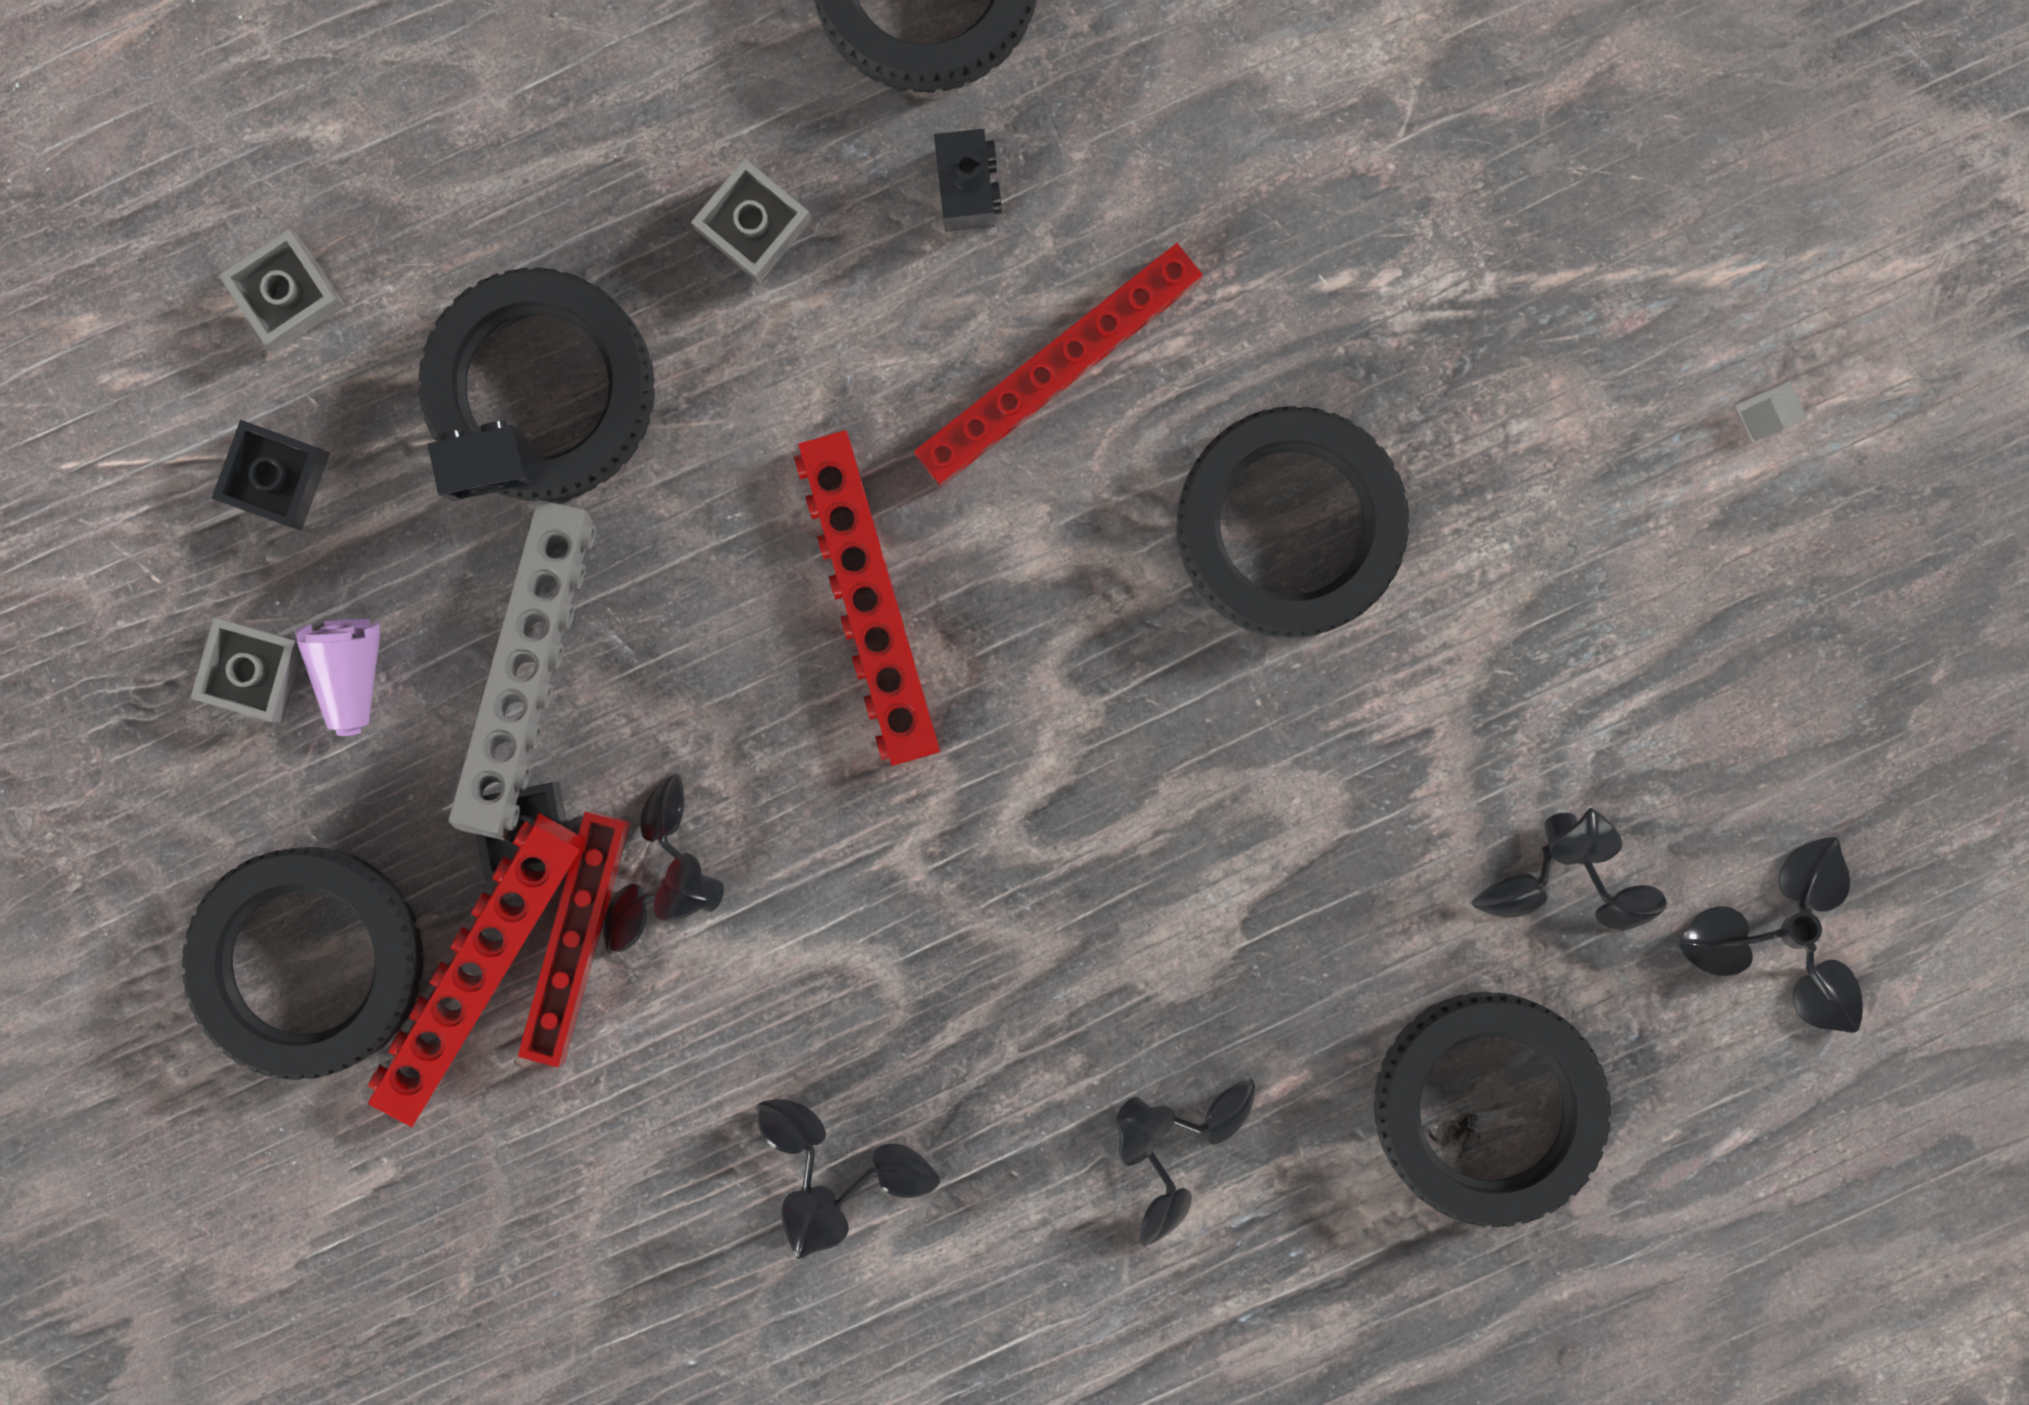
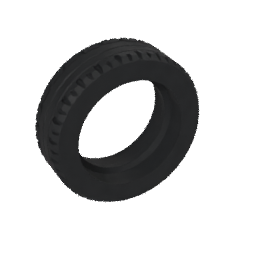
M814 0L819 19L827 36L847 62L852 66H856L862 74L876 82L882 81L888 87L903 91L913 89V92L934 93L937 89L948 91L960 88L966 82L973 83L979 78L986 76L993 67L997 68L1010 56L1012 49L1018 46L1025 35L1037 1L991 0L978 21L962 34L943 42L920 44L903 41L880 29L866 14L859 0Z
M539 267L531 270L519 268L507 270L502 275L496 273L478 281L477 286L474 288L468 287L453 300L454 304L451 307L447 306L441 316L435 322V330L430 331L423 348L425 355L420 360L418 381L421 382V387L418 389L421 410L425 413L424 420L434 440L439 441L438 434L452 430H464V434L481 432V428L477 424L469 406L467 376L471 360L482 341L497 327L512 319L527 315H549L575 324L585 331L598 346L608 372L609 391L607 403L595 428L580 443L558 454L541 457L531 456L536 484L497 493L525 501L564 500L570 498V496H579L597 488L598 484L601 482L605 483L618 473L624 463L627 464L638 449V443L644 438L651 420L649 417L650 413L653 412L655 389H653V383L655 379L649 351L641 333L631 318L607 293L585 279L568 272H559L556 269Z
M1296 406L1275 407L1271 410L1253 413L1231 424L1205 447L1191 468L1180 494L1176 523L1177 541L1181 559L1187 574L1191 578V582L1209 605L1224 618H1228L1232 623L1246 630L1266 636L1279 638L1308 637L1331 631L1359 617L1376 603L1388 589L1389 584L1395 578L1401 566L1403 553L1407 547L1409 536L1408 523L1410 522L1408 500L1405 499L1404 493L1406 491L1399 472L1393 467L1392 459L1382 446L1379 447L1376 439L1363 428L1353 425V422L1335 413H1327L1319 408L1306 406L1302 408ZM1275 453H1307L1331 463L1350 481L1362 508V538L1353 561L1332 583L1309 593L1281 594L1254 584L1233 564L1222 540L1221 510L1231 484L1250 464Z
M320 847L291 848L265 853L239 864L236 869L230 870L214 884V888L205 894L197 906V914L192 916L186 932L187 944L183 945L182 967L185 969V974L182 975L186 997L191 999L189 1006L195 1015L194 1018L198 1024L203 1025V1032L210 1038L212 1043L217 1048L222 1047L223 1054L233 1059L239 1065H247L249 1070L269 1077L274 1075L279 1079H315L340 1072L360 1063L384 1047L392 1039V1036L400 1030L407 1020L409 1011L413 1008L419 993V981L422 980L423 957H421L420 951L423 950L419 928L415 926V916L408 902L403 901L402 893L389 878L385 879L381 871L366 861H360L358 857L342 851ZM314 891L329 895L343 902L363 922L374 949L375 968L373 980L363 1003L343 1023L319 1033H290L277 1029L261 1020L245 1003L234 976V947L245 921L263 903L287 892Z
M1473 992L1464 996H1454L1441 1001L1436 1006L1433 1005L1415 1017L1416 1020L1408 1023L1395 1038L1396 1042L1393 1046L1389 1047L1382 1061V1069L1378 1073L1374 1092L1376 1095L1374 1118L1378 1129L1377 1134L1389 1163L1412 1192L1427 1205L1447 1217L1483 1227L1486 1225L1510 1227L1515 1226L1519 1222L1522 1224L1529 1223L1530 1221L1543 1218L1547 1212L1553 1213L1558 1210V1208L1569 1202L1571 1195L1576 1196L1589 1181V1174L1595 1172L1598 1167V1163L1604 1154L1602 1148L1604 1145H1607L1611 1125L1608 1121L1609 1116H1611L1610 1093L1607 1091V1079L1602 1065L1597 1061V1055L1587 1040L1580 1035V1032L1552 1010L1526 998L1501 992ZM1502 1037L1518 1041L1530 1047L1549 1065L1561 1091L1563 1104L1562 1121L1553 1145L1546 1155L1530 1169L1505 1179H1477L1452 1169L1431 1148L1421 1123V1095L1432 1068L1451 1049L1476 1038Z

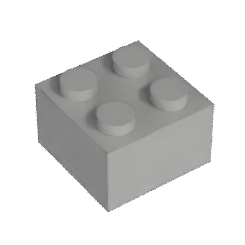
M744 158L691 221V224L700 235L760 283L811 223L812 217L805 207Z
M290 229L219 274L220 279L264 345L276 352L346 306L301 237Z
M213 618L190 699L269 722H283L302 658L296 639L230 620Z

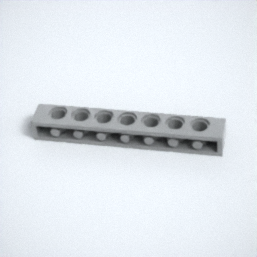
M537 500L448 820L457 830L506 841L508 831H513L517 825L520 812L519 806L516 805L520 789H526L531 772L530 765H527L531 749L537 748L541 738L542 726L538 724L542 708L547 709L552 698L553 686L549 684L553 668L558 669L562 661L564 646L560 644L564 628L569 629L572 624L575 610L574 604H571L575 588L580 589L585 576V565L582 564L586 549L590 550L596 536V526L592 525L593 521L586 510ZM560 543L568 545V550L564 556L556 559L549 557L550 551L555 545ZM547 583L557 584V590L551 597H538L539 590L543 585ZM537 622L546 623V630L540 637H528V630L533 624ZM525 662L535 663V670L532 675L523 679L517 678V670L520 665ZM523 702L524 710L519 717L514 719L506 718V710L510 704ZM503 742L513 743L512 753L507 758L495 759L494 753L498 745ZM494 782L501 783L502 790L500 795L494 800H484L483 793L485 788Z

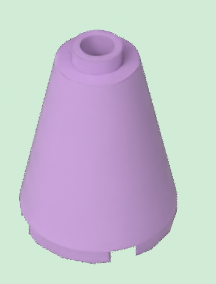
M341 619L323 621L324 626L319 631L312 632L311 624L296 628V642L326 727L336 730V735L350 736L361 733V727L368 725L370 720L381 634L380 622L375 621L370 625V619Z

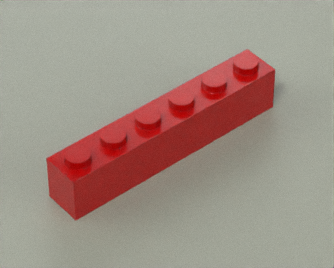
M595 811L584 812L578 834L583 837L582 845L568 870L517 1057L557 1068L566 1062L631 821Z

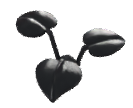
M677 773L668 777L653 791L644 805L640 819V829L644 840L654 842L658 839L659 845L675 859L669 865L665 878L662 879V886L656 894H645L642 896L640 885L632 883L622 888L615 895L608 907L604 921L603 935L607 953L623 952L636 943L643 933L647 920L645 905L650 902H654L653 907L656 917L662 921L669 922L682 919L699 910L712 912L719 906L723 898V883L702 874L699 861L694 855L689 853L681 854L668 841V835H672L679 828L684 811L682 779Z
M1589 808L1579 821L1572 813H1558L1545 821L1544 826L1549 845L1542 847L1543 865L1541 875L1537 880L1530 874L1512 876L1493 885L1471 901L1476 909L1500 917H1520L1534 912L1547 901V892L1543 887L1548 884L1551 859L1553 858L1555 861L1565 865L1584 864L1602 900L1606 903L1595 911L1597 920L1606 927L1613 929L1639 927L1652 921L1667 909L1666 897L1663 892L1649 885L1625 888L1614 897L1606 891L1592 863L1610 860L1621 851L1623 843L1615 826L1592 808Z
M1836 837L1810 842L1793 852L1783 863L1778 879L1780 891L1785 897L1800 901L1798 906L1800 912L1787 918L1782 923L1780 929L1748 937L1749 925L1746 918L1733 908L1717 906L1697 916L1679 939L1680 950L1693 965L1712 975L1726 977L1742 973L1750 967L1753 955L1749 944L1782 938L1783 942L1790 948H1805L1806 970L1809 976L1799 979L1793 989V1004L1798 1015L1809 1025L1820 1029L1855 1033L1860 1028L1863 1001L1855 974L1844 963L1837 960H1827L1817 970L1814 968V952L1817 950L1814 943L1819 940L1822 934V925L1820 920L1807 908V905L1818 912L1833 910L1846 900L1850 889L1849 870L1842 855L1840 842Z
M1251 1078L1249 1082L1234 1085L1221 1093L1210 1106L1206 1114L1205 1123L1202 1125L1176 1117L1174 1110L1169 1106L1150 1107L1139 1097L1129 1099L1119 1110L1116 1123L1119 1131L1120 1160L1125 1165L1132 1166L1148 1158L1166 1185V1194L1155 1198L1144 1215L1140 1231V1243L1142 1246L1146 1247L1149 1244L1155 1243L1175 1230L1186 1217L1192 1200L1191 1193L1186 1188L1176 1190L1175 1184L1153 1152L1157 1143L1162 1140V1137L1170 1130L1173 1124L1201 1135L1207 1133V1141L1212 1145L1230 1138L1242 1127L1253 1106L1255 1083Z
M766 1100L756 1106L758 1128L769 1145L776 1150L788 1154H797L803 1150L806 1153L803 1186L800 1191L788 1194L781 1206L783 1227L797 1259L804 1258L820 1250L833 1248L844 1241L848 1234L849 1226L846 1217L840 1209L871 1178L879 1177L880 1187L886 1193L901 1198H914L926 1195L934 1191L940 1183L937 1173L916 1151L901 1144H885L877 1148L872 1156V1161L876 1168L869 1169L838 1199H835L833 1192L827 1187H811L815 1150L812 1145L821 1144L826 1137L824 1125L819 1117L807 1107L788 1100Z

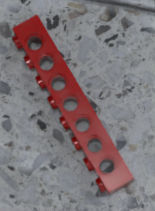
M1178 243L1174 244L914 451L915 457L938 486L942 488L1201 282L1203 274Z
M847 430L798 443L801 454L793 456L800 480L806 478L809 480L812 494L805 496L812 520L820 518L824 534L817 536L823 560L831 558L836 573L828 577L835 600L843 598L847 614L840 616L846 639L854 638L859 654L852 656V661L858 680L866 678L870 690V695L863 696L869 719L874 720L878 718L882 735L875 736L881 760L890 759L891 766L940 753V747ZM828 469H836L842 473V483L839 488L833 491L822 489L819 483L821 474ZM839 509H848L854 515V523L846 531H837L831 525V517ZM855 548L865 553L866 562L863 568L853 572L844 568L843 556L848 550ZM864 588L874 590L878 598L876 606L868 612L859 611L854 604L856 593ZM875 628L884 629L889 635V644L881 652H873L866 645L867 634ZM887 668L897 670L901 676L900 686L893 692L882 691L877 683L879 673ZM898 708L907 709L913 718L910 729L902 733L894 731L889 724L890 714Z
M538 813L532 825L526 821L523 823L513 840V844L518 846L511 860L505 856L502 858L491 878L497 881L491 894L482 892L470 913L476 916V919L469 930L462 926L449 948L455 951V954L449 964L443 961L439 963L429 981V984L435 986L428 999L423 996L418 998L408 1016L409 1019L414 1021L407 1033L399 1030L387 1051L393 1055L387 1067L379 1064L369 1080L367 1087L373 1089L368 1101L369 1105L410 1127L414 1126L579 853L583 837ZM535 857L540 859L546 868L542 871L534 872L529 870L523 861L527 858ZM510 892L517 893L523 898L524 904L510 906L504 901L503 895ZM485 928H495L502 933L503 938L498 941L488 940L482 934V930ZM468 962L475 963L481 968L482 973L474 976L469 975L463 971L461 965ZM445 997L454 998L460 1003L461 1008L456 1010L447 1009L440 1000ZM432 1032L439 1037L440 1042L436 1044L426 1043L420 1034ZM404 1066L413 1067L420 1076L415 1078L406 1077L399 1068Z

